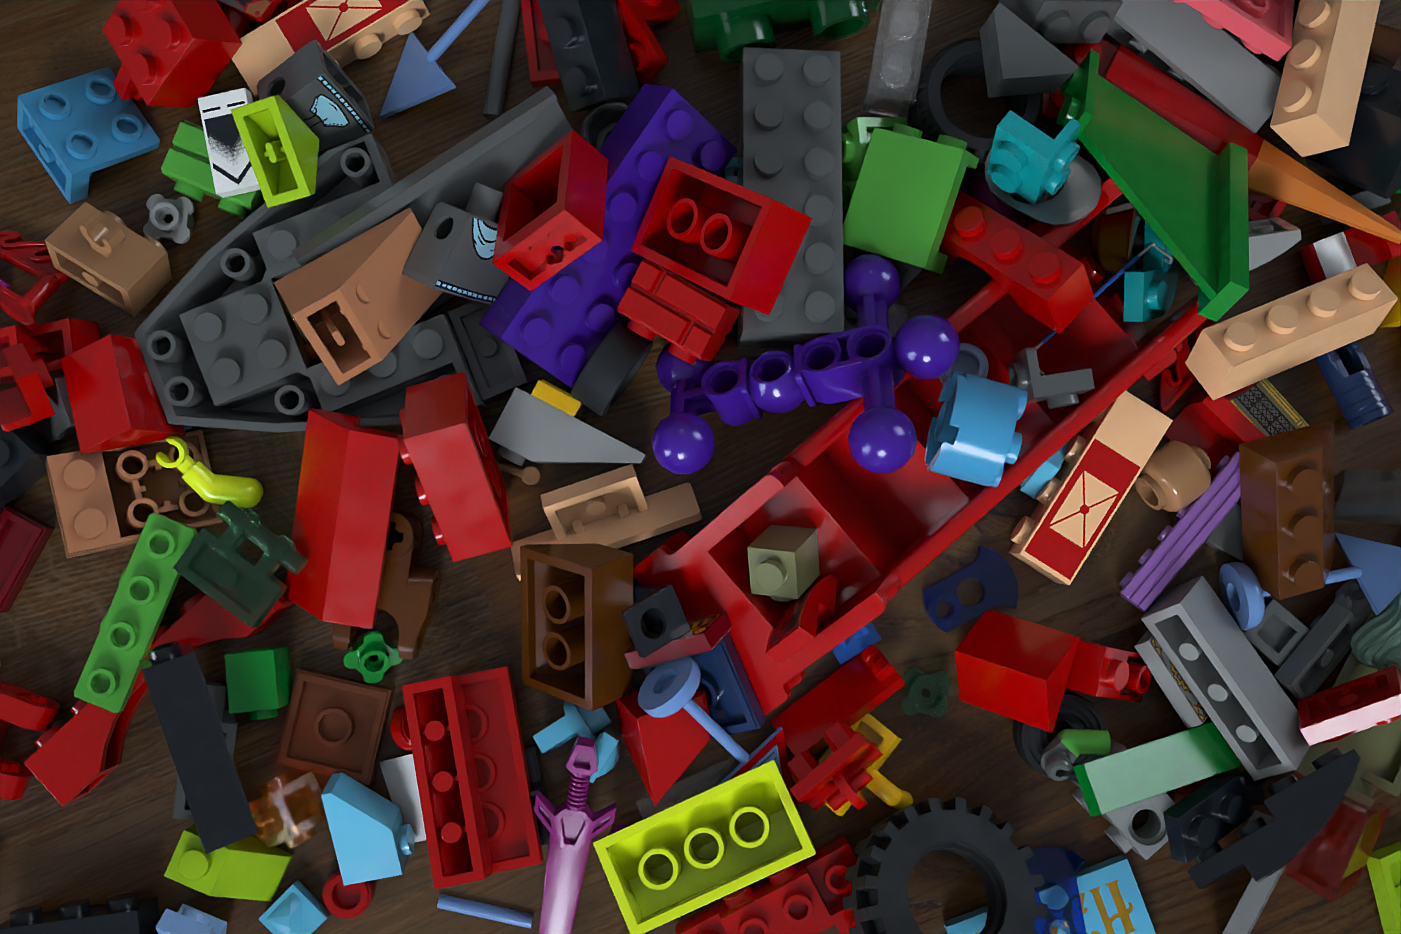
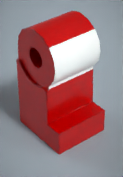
M1396 211L1380 216L1401 230V224ZM1353 227L1299 249V252L1313 285L1365 263L1373 266L1400 256L1401 243L1397 244Z

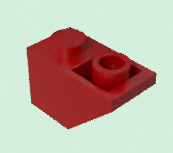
M1080 639L1066 688L1096 697L1142 702L1143 694L1150 686L1152 673L1138 652Z

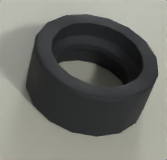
M623 320L618 322L599 344L579 374L571 391V396L602 417L609 412L626 390L653 346V341L627 328L628 323Z

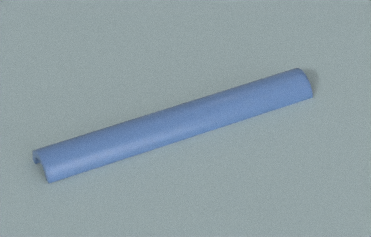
M440 894L437 908L530 929L534 914L445 894Z

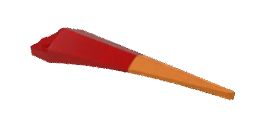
M1102 39L1100 43H1069L1063 47L1061 52L1076 63L1078 67L1090 50L1100 53L1098 75L1217 156L1229 142L1247 149L1248 190L1314 212L1391 242L1401 243L1400 229L1122 44L1118 48ZM1060 88L1056 92L1043 93V111L1041 121L1059 131L1061 126L1056 124V120L1064 102V95L1060 93Z

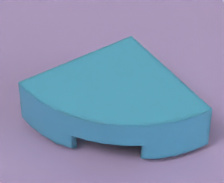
M1070 441L1021 482L1020 490L1033 499L1036 498L1060 470Z

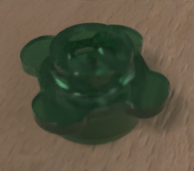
M918 668L908 669L903 675V681L906 683V696L901 700L902 710L910 716H914L918 712L932 715L934 718L945 716L949 710L947 688L951 685L950 676L942 670H937L932 674L922 673ZM925 688L930 690L928 697H923L921 694Z

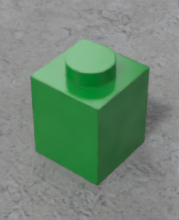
M289 645L244 649L224 655L229 714L247 712L248 720L267 719L278 716V709L290 703L293 689Z

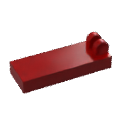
M873 644L852 658L770 722L776 730L780 726L783 728L785 743L794 756L806 750L816 754L827 745L822 737L824 732L836 721L842 720L851 727L906 684L880 649Z

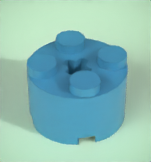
M952 371L945 381L938 401L944 403L938 417H932L924 459L925 465H929L927 470L983 486L997 487L1003 474L1004 463L1014 464L1020 452L1022 434L1014 432L1016 421L1021 418L1027 403V390L975 375Z

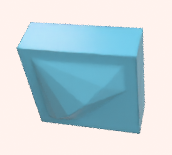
M610 725L603 728L596 740L599 765L598 771L590 776L591 783H594L596 778L613 769L619 759L621 749L620 738L622 734Z
M297 880L272 904L259 920L272 934H312L331 913Z

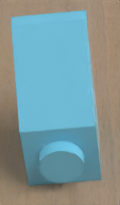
M343 772L332 774L321 797L344 886L403 875L409 855L415 851V838L412 826L410 824L404 825L401 808Z

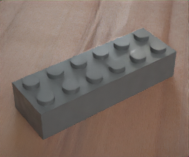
M743 47L738 70L737 184L812 217V220L770 315L737 304V308L740 309V314L737 317V347L794 348V345L801 344L803 346L817 337L844 331L840 51Z

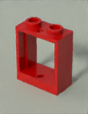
M573 129L504 183V194L501 202L492 263L529 291L534 290L603 240L609 160ZM553 246H561L563 249L556 250Z

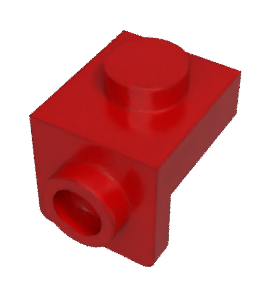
M23 343L2 349L17 384L16 387L0 392V425L2 430L9 432L54 416V410L45 391L46 388L52 387L54 384L42 358L32 361Z

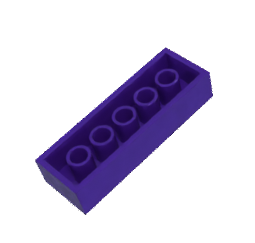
M644 84L598 150L609 160L603 240L532 291H529L511 277L479 323L481 327L570 388H573L579 374L602 340L624 317L623 314L617 311V307L627 288L631 286V280L639 265L645 259L632 252L631 247L669 157L672 156L720 177L738 151L734 145L673 88ZM553 246L556 250L563 249L561 246Z

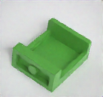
M895 123L892 131L874 127L843 223V244L942 275L948 255L938 251L966 168L976 169L979 158L966 151L967 142L954 137L939 134L937 142L921 139L923 132L910 126Z

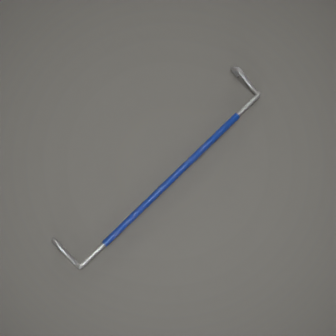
M1153 241L1094 293V299L1132 266L1151 246L1170 259H1164L1168 264H1172L1173 257L1156 246L1155 241ZM1052 330V331H1051L1044 339H1042L1041 342L1035 347L1036 350H1037L1041 345L1045 344V343H1046L1050 338H1052L1057 332H1055V331ZM1040 370L1041 376H1045L1044 372Z

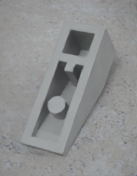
M515 387L488 438L500 445L496 452L498 455L520 466L523 465L525 459L535 463L643 465L647 459L646 454Z

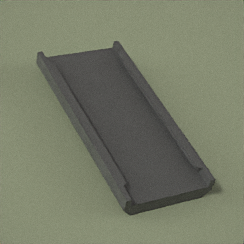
M548 86L544 87L292 250L297 262L304 266L409 207L423 231L435 205L442 201L465 210L475 182L503 193L506 181L572 130L556 101L558 99L555 93ZM501 202L494 219L496 222H499ZM443 292L420 319L456 295Z

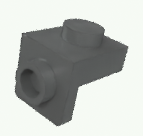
M1035 347L1023 348L1013 355V363L1009 364L1008 376L1010 385L1027 390V403L1047 400L1048 409L1071 406L1079 403L1078 395L1095 389L1091 368L1041 376Z

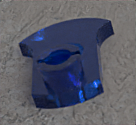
M978 546V554L972 563L922 590L923 606L930 620L939 629L948 633L996 606L1007 605L1016 609L1018 601L1017 579L1013 569L1001 555L986 547ZM968 578L977 580L983 590L980 601L972 606H965L957 597L959 584ZM938 599L946 600L949 606L947 614L942 617H938L935 611Z
M1045 846L1032 849L1034 856L1025 861L1030 874L1042 873L1045 885L1057 884L1066 891L1068 896V903L1063 908L1057 910L1048 908V917L1035 919L1034 930L1041 934H1051L1050 931L1053 929H1061L1066 934H1087L1076 878L1077 871L1085 864L1086 860L1076 853L1060 847ZM1044 886L1034 888L1036 903H1042L1039 892Z

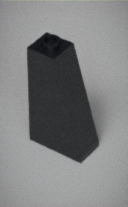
M172 641L150 649L148 651L149 657L140 660L139 663L205 853H210L258 833L191 644L180 646L179 641Z

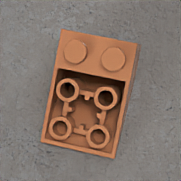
M410 207L274 282L293 318L338 386L381 362L443 293L402 274L403 268L422 232Z
M203 431L185 432L186 436L179 438L186 442L189 456L196 463L201 461L212 472ZM166 440L82 455L80 451L47 456L46 469L67 558L136 544L148 516L152 513L161 514L195 529L222 523L223 518L220 505L204 501L181 478L184 474L176 467L165 468L157 462L156 453L160 451L172 460L179 458L177 447L169 444Z

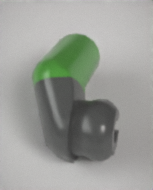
M1064 729L1042 751L1041 766L1052 780H1065L1071 776L1070 771L1073 768V763L1080 754L1108 755L1110 753V734L1107 730Z

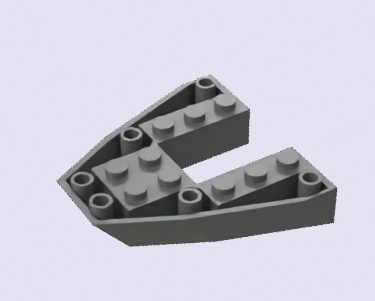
M372 133L323 153L318 158L315 194L267 208L266 202L212 246L133 333L134 337L138 340L147 370L169 424L277 433L306 431L309 409L314 408L361 417L359 427L401 425L399 409L405 407L406 387L461 372L466 374L478 410L489 409L487 402L483 401L452 322L444 313L413 325L381 362L338 386L324 363L318 364L317 359H313L310 356L304 342L305 334L293 318L274 285V282L303 267V265L301 266L297 262L292 250L398 183L386 150Z

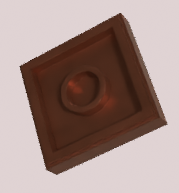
M304 667L297 669L275 764L326 776L343 772L361 784L370 785L374 780L395 688L370 684L365 681Z

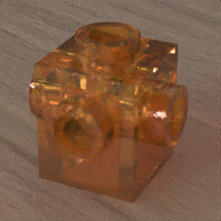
M312 771L292 780L289 779L287 773H284L259 786L262 796L248 803L258 831L255 835L258 839L264 841L267 848L286 842L289 849L315 836L316 832L313 827L327 819L321 797L322 790Z

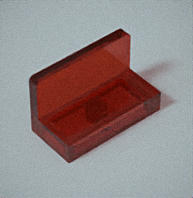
M1345 796L1339 809L1323 831L1299 855L1291 860L1285 875L1330 902L1350 893L1355 889L1389 814L1390 807L1380 802L1366 808Z

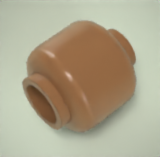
M1177 440L1166 442L1150 456L1135 480L1136 490L1144 502L1155 510L1181 511L1210 488V459L1198 446H1189Z

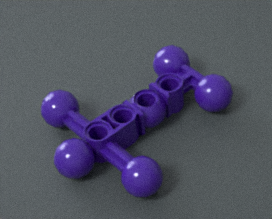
M862 254L851 260L843 269L844 303L850 310L857 313V328L817 337L803 346L801 344L794 345V354L788 351H768L759 356L752 365L747 357L741 358L740 362L728 360L716 363L715 359L709 362L697 358L694 365L669 353L667 350L671 342L666 344L658 356L655 367L659 383L671 393L670 415L662 419L655 429L651 442L655 459L662 467L674 474H693L705 467L713 456L716 443L712 427L703 418L699 417L701 414L716 411L719 418L725 424L740 426L749 422L754 417L755 419L763 418V410L768 413H788L796 409L804 399H806L809 407L817 405V402L834 404L863 397L864 412L851 424L848 435L851 455L862 467L872 473H891L903 467L914 455L917 443L913 422L905 413L896 409L894 387L901 382L905 372L917 379H935L946 373L958 359L960 339L957 331L947 319L936 314H918L904 322L896 332L895 340H893L888 327L887 310L899 298L902 286L901 276L890 259L877 254Z

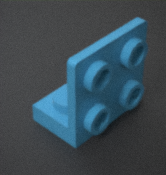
M108 67L18 95L17 128L69 204L88 198L89 180L93 172L159 148L160 139L132 99H129V101L122 100L113 86L116 75Z

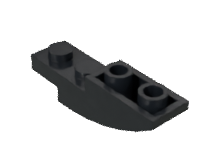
M1335 748L1311 763L1316 769L1313 773L1299 781L1294 774H1290L1268 787L1267 790L1272 796L1263 802L1275 820L1266 824L1264 819L1259 817L1236 831L1241 840L1225 849H1222L1220 844L1216 842L1194 859L1197 865L1187 870L1197 887L1205 889L1244 866L1248 869L1254 880L1260 883L1299 855L1323 831L1343 802L1360 764L1361 757L1357 752L1352 749L1343 755L1339 748Z

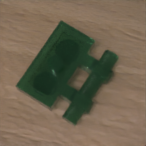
M228 500L217 512V516L229 524L222 536L211 528H202L173 569L250 628H256L260 626L288 588V586L273 576L279 566L283 565L297 575L307 565L308 559L295 550L296 544L284 534L278 537L260 523L261 517L249 508L242 510ZM246 538L265 552L257 563L238 549Z

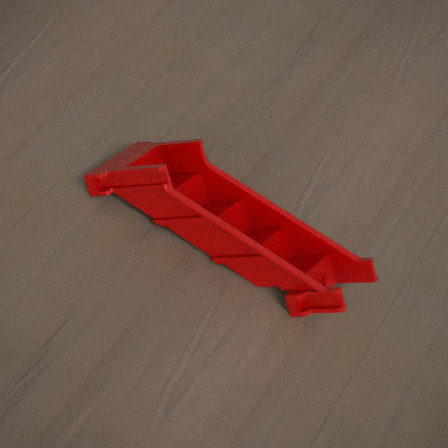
M1108 178L1101 184L1102 194L1098 204L1085 219L1070 225L1057 226L1036 221L1027 229L1082 262L1093 294L1106 283L1103 280L1105 272L1094 258L1089 255L1083 257L1069 239L1122 194V191L1111 178ZM994 278L946 318L956 329L960 343L975 345L986 355L989 364L986 379L1009 385L1008 368L1009 364L1013 363V355L1023 348L1036 347L1052 331V329L1022 311L1012 296ZM1108 286L1060 334L1056 333L1045 344L1041 345L1036 352L1039 369L1045 375L1091 368L1095 389L1078 395L1079 403L1071 406L1048 409L1047 400L1026 403L1021 418L1016 421L1014 432L1022 434L1019 455L1014 464L1004 463L1003 474L997 487L983 486L927 470L929 465H925L924 460L927 437L932 417H938L944 403L938 401L944 385L939 377L935 379H917L905 372L901 382L894 387L896 409L905 413L913 422L917 443L914 455L903 467L891 473H872L862 467L852 457L848 444L850 427L855 419L864 412L863 397L853 399L696 535L690 536L682 530L673 534L633 569V576L640 584H672L687 621L726 611L732 625L728 633L731 636L765 716L788 699L791 694L790 689L799 684L805 677V668L881 615L887 608L888 601L903 586L1144 375L1149 381L1173 364L1178 358V352L1183 347V340L1208 319L1198 314V294L1148 331L1141 322L1123 321L1124 293L1121 291L1115 293ZM770 525L817 529L820 575L807 590L830 574L838 579L835 614L817 626L816 638L782 664L768 656L765 652L768 638L776 619L794 600L781 602L772 600L767 595L751 594L747 547Z

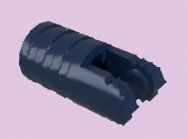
M1357 341L1337 348L1339 350L1338 354L1333 350L1314 358L1350 430L1361 428L1394 413Z

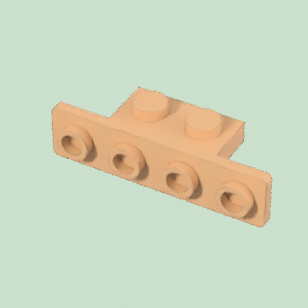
M630 464L540 495L544 512L552 529L512 543L511 552L515 574L518 580L521 581L520 547L527 544L597 543L618 549L700 521L702 515L691 484L684 483L645 497L634 466Z

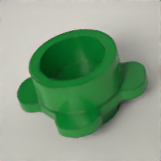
M369 631L358 637L352 649L344 653L343 662L347 668H355L363 674L365 682L375 684L383 679L384 672L392 665L400 664L403 658H399L398 646H391L389 639L379 631ZM372 655L378 656L376 660L369 659Z

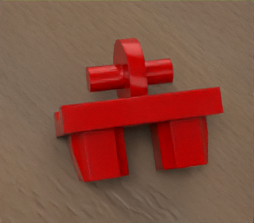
M838 720L824 732L822 737L833 751L823 762L820 763L813 753L806 750L800 752L787 763L789 772L795 782L790 791L798 802L802 803L804 801L815 811L825 803H828L834 811L838 810L847 801L858 810L866 806L868 802L861 789L873 780V777L866 769L883 755L875 743L860 732L854 731L842 720Z

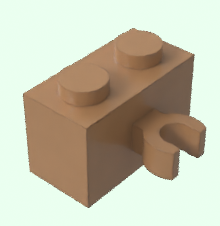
M84 202L45 239L53 266L133 317L172 279L168 253L161 243L150 236L142 237L127 228L126 224L110 211L101 212L87 202Z

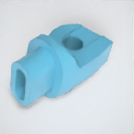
M565 701L563 707L565 716L532 737L542 753L551 752L577 735L597 740L595 733L610 725L612 720L603 706L590 711Z

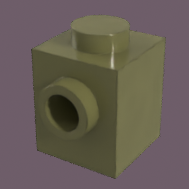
M770 525L747 547L751 594L767 595L772 600L781 602L799 599L820 575L817 529Z

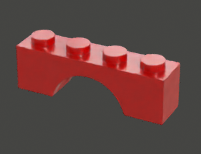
M961 190L958 191L938 252L948 255L946 262L951 265L960 257L979 266L1002 285L1022 311L1060 334L1094 299L1084 264Z

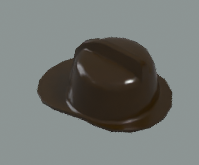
M1131 202L1108 207L1097 217L1092 226L1093 258L1104 271L1111 274H1116L1131 259L1144 250L1145 220ZM1144 254L1126 271L1143 268Z

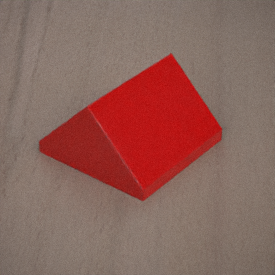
M109 334L61 358L81 455L165 440L171 436H186L184 425L168 423L147 370L137 338Z
M986 609L955 649L960 701L1033 727L1053 732L1080 637Z

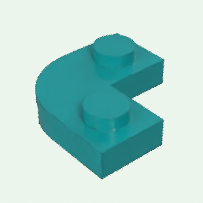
M1146 221L1144 249L1155 241L1156 246L1173 257L1172 264L1165 262V258L1170 259L1151 246L1144 253L1143 268L1125 272L1124 322H1145L1164 316L1173 302L1177 288L1180 263Z

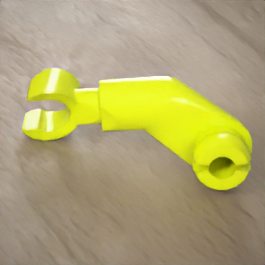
M171 436L165 439L179 450V458L177 460L170 459L161 451L156 453V460L161 466L165 468L176 467L184 474L181 478L208 503L251 508L256 506L263 496V486L256 478L214 474L201 461L196 463L189 456L188 446L182 438Z

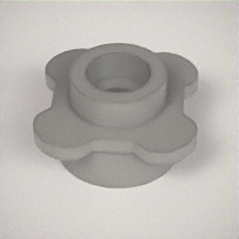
M161 194L150 196L146 202V206L150 211L148 223L143 227L145 236H150L157 241L161 238H166L178 244L189 241L194 228V217L192 214L195 211L194 203L184 196L179 197L177 200L165 199ZM167 215L173 216L172 222L166 223L165 218Z

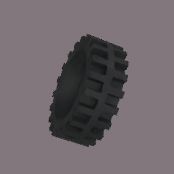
M939 797L910 805L878 821L870 828L872 831L870 836L858 842L853 850L859 855L855 865L846 868L844 879L852 881V895L843 898L844 910H853L856 926L848 929L850 934H924L919 930L909 909L907 885L910 872L922 856L932 851L947 850L965 858L976 869L985 886L988 912L985 926L980 934H1041L1034 930L1035 919L1048 917V904L1036 903L1034 888L1044 886L1045 882L1042 873L1030 874L1025 861L1034 856V853L1029 845L1017 848L1013 844L1010 837L1017 829L1009 821L996 825L990 820L993 810L984 805L971 809L966 807V799L955 797L948 801H940Z

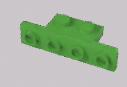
M152 513L148 516L131 559L121 574L119 587L112 604L101 621L100 632L74 691L76 698L112 713L124 710L141 670L139 661L145 659L197 538L198 531L195 528L158 513Z

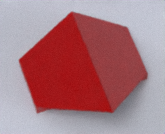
M633 690L632 693L615 700V706L622 738L655 807L710 741L712 735L684 708L665 718L650 716L638 704L639 690ZM696 691L692 699L710 716L705 691Z

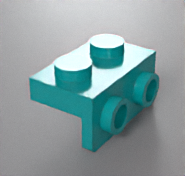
M1010 110L997 125L986 172L1001 190L1011 194L1017 193L1035 206L1046 192L1054 195L1069 177L1072 169L1068 166L1080 149V146L1075 141L1082 124L1072 118L1057 137L1052 139Z

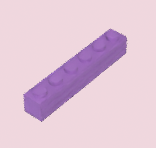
M1236 451L1232 457L1224 456L1215 468L1219 473L1211 481L1210 488L1197 498L1193 504H1189L1177 513L1176 516L1180 518L1174 527L1170 525L1165 527L1157 538L1161 541L1154 551L1148 548L1138 560L1142 566L1135 574L1129 571L1119 583V586L1123 588L1120 591V595L1144 614L1241 498L1239 452Z

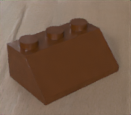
M1325 421L1239 444L1243 563L1253 570L1261 588L1278 600L1324 588L1335 558L1334 423Z
M597 543L527 544L521 546L522 684L590 711H594L632 693L633 669H630L624 653L633 645V641L623 621L621 611L633 605V554Z

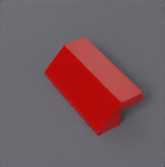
M310 408L284 596L321 621L373 629L377 618L401 458L397 442V436L400 434L359 427L361 419L359 416Z
M510 666L402 685L434 890L485 880L493 873L542 864L544 857L537 817L533 811L534 800L533 796L531 797L530 795L531 782Z

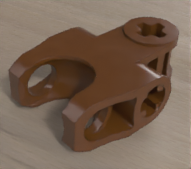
M398 510L392 511L390 528L395 527L396 531L403 533V541L394 543L393 538H388L378 608L392 615L399 627L397 649L399 658L414 660L420 654L427 629L436 612L440 587V569L419 565L424 537L422 524L413 513ZM333 623L334 648L349 650V648L353 647L354 642L360 636L361 627Z

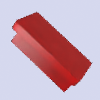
M1206 390L1197 392L1172 418L1173 421L1163 436L1167 442L1177 440L1189 446L1195 445L1201 448L1211 462V468L1209 469L1211 481L1219 473L1215 468L1225 455L1232 457L1236 451L1239 452V444L1266 437L1228 399L1223 396L1212 400Z

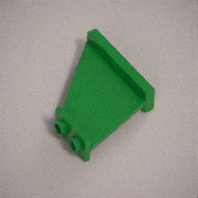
M1090 50L1080 66L1060 87V93L1064 95V102L1058 113L1056 124L1061 126L1060 132L1072 118L1082 124L1077 138H1079L1198 285V314L1217 322L1249 290L1247 149L1229 142L1217 156L1098 75L1100 53Z

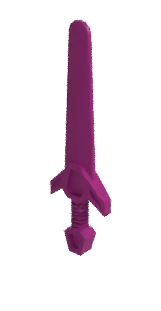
M578 736L567 757L566 767L571 772L566 801L556 807L537 790L534 812L550 832L539 934H572L592 838L614 823L617 802L596 812H593L586 803L590 776L598 771L599 765L596 740L593 738Z

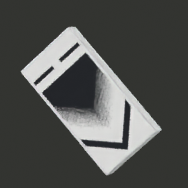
M246 88L198 98L216 194L225 198L261 190L231 109L253 103L252 93Z

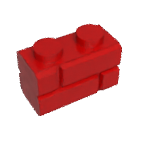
M646 258L642 260L631 280V286L627 288L617 307L619 313L630 318L626 327L653 341L656 334L671 342L667 351L689 364L694 365L697 358L712 362L723 345L725 336L730 332L740 314V309L686 278Z

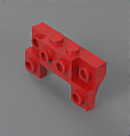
M843 835L817 849L815 855L724 896L722 901L675 925V933L819 934L836 925L840 934H850L848 929L856 926L853 910H844L843 898L852 895V881L846 880L844 877L846 868L855 865L857 857L846 836Z

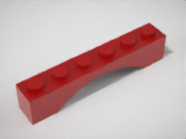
M236 559L219 571L215 576L218 584L206 595L203 592L196 594L179 609L182 617L170 628L165 625L157 630L150 649L164 643L179 641L180 646L190 643L195 651L217 640L244 638L261 634L287 611L294 602L284 596L285 587L259 559L243 560L242 562ZM142 669L123 711L112 713L84 700H80L70 710L74 716L63 727L56 725L35 741L34 745L38 750L24 764L62 806L85 797L121 764L124 741L133 715L149 690Z

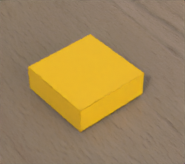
M543 379L541 381L538 380L531 393L532 396L578 420L586 407L571 396L570 393Z

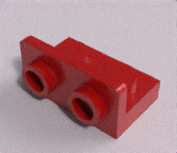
M1396 665L1297 700L1299 728L1309 746L1319 742H1335L1348 735L1377 725L1388 724L1400 718L1401 674Z

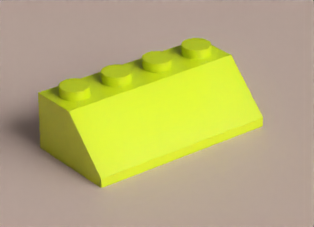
M775 760L593 842L630 934H644L816 854L813 842Z

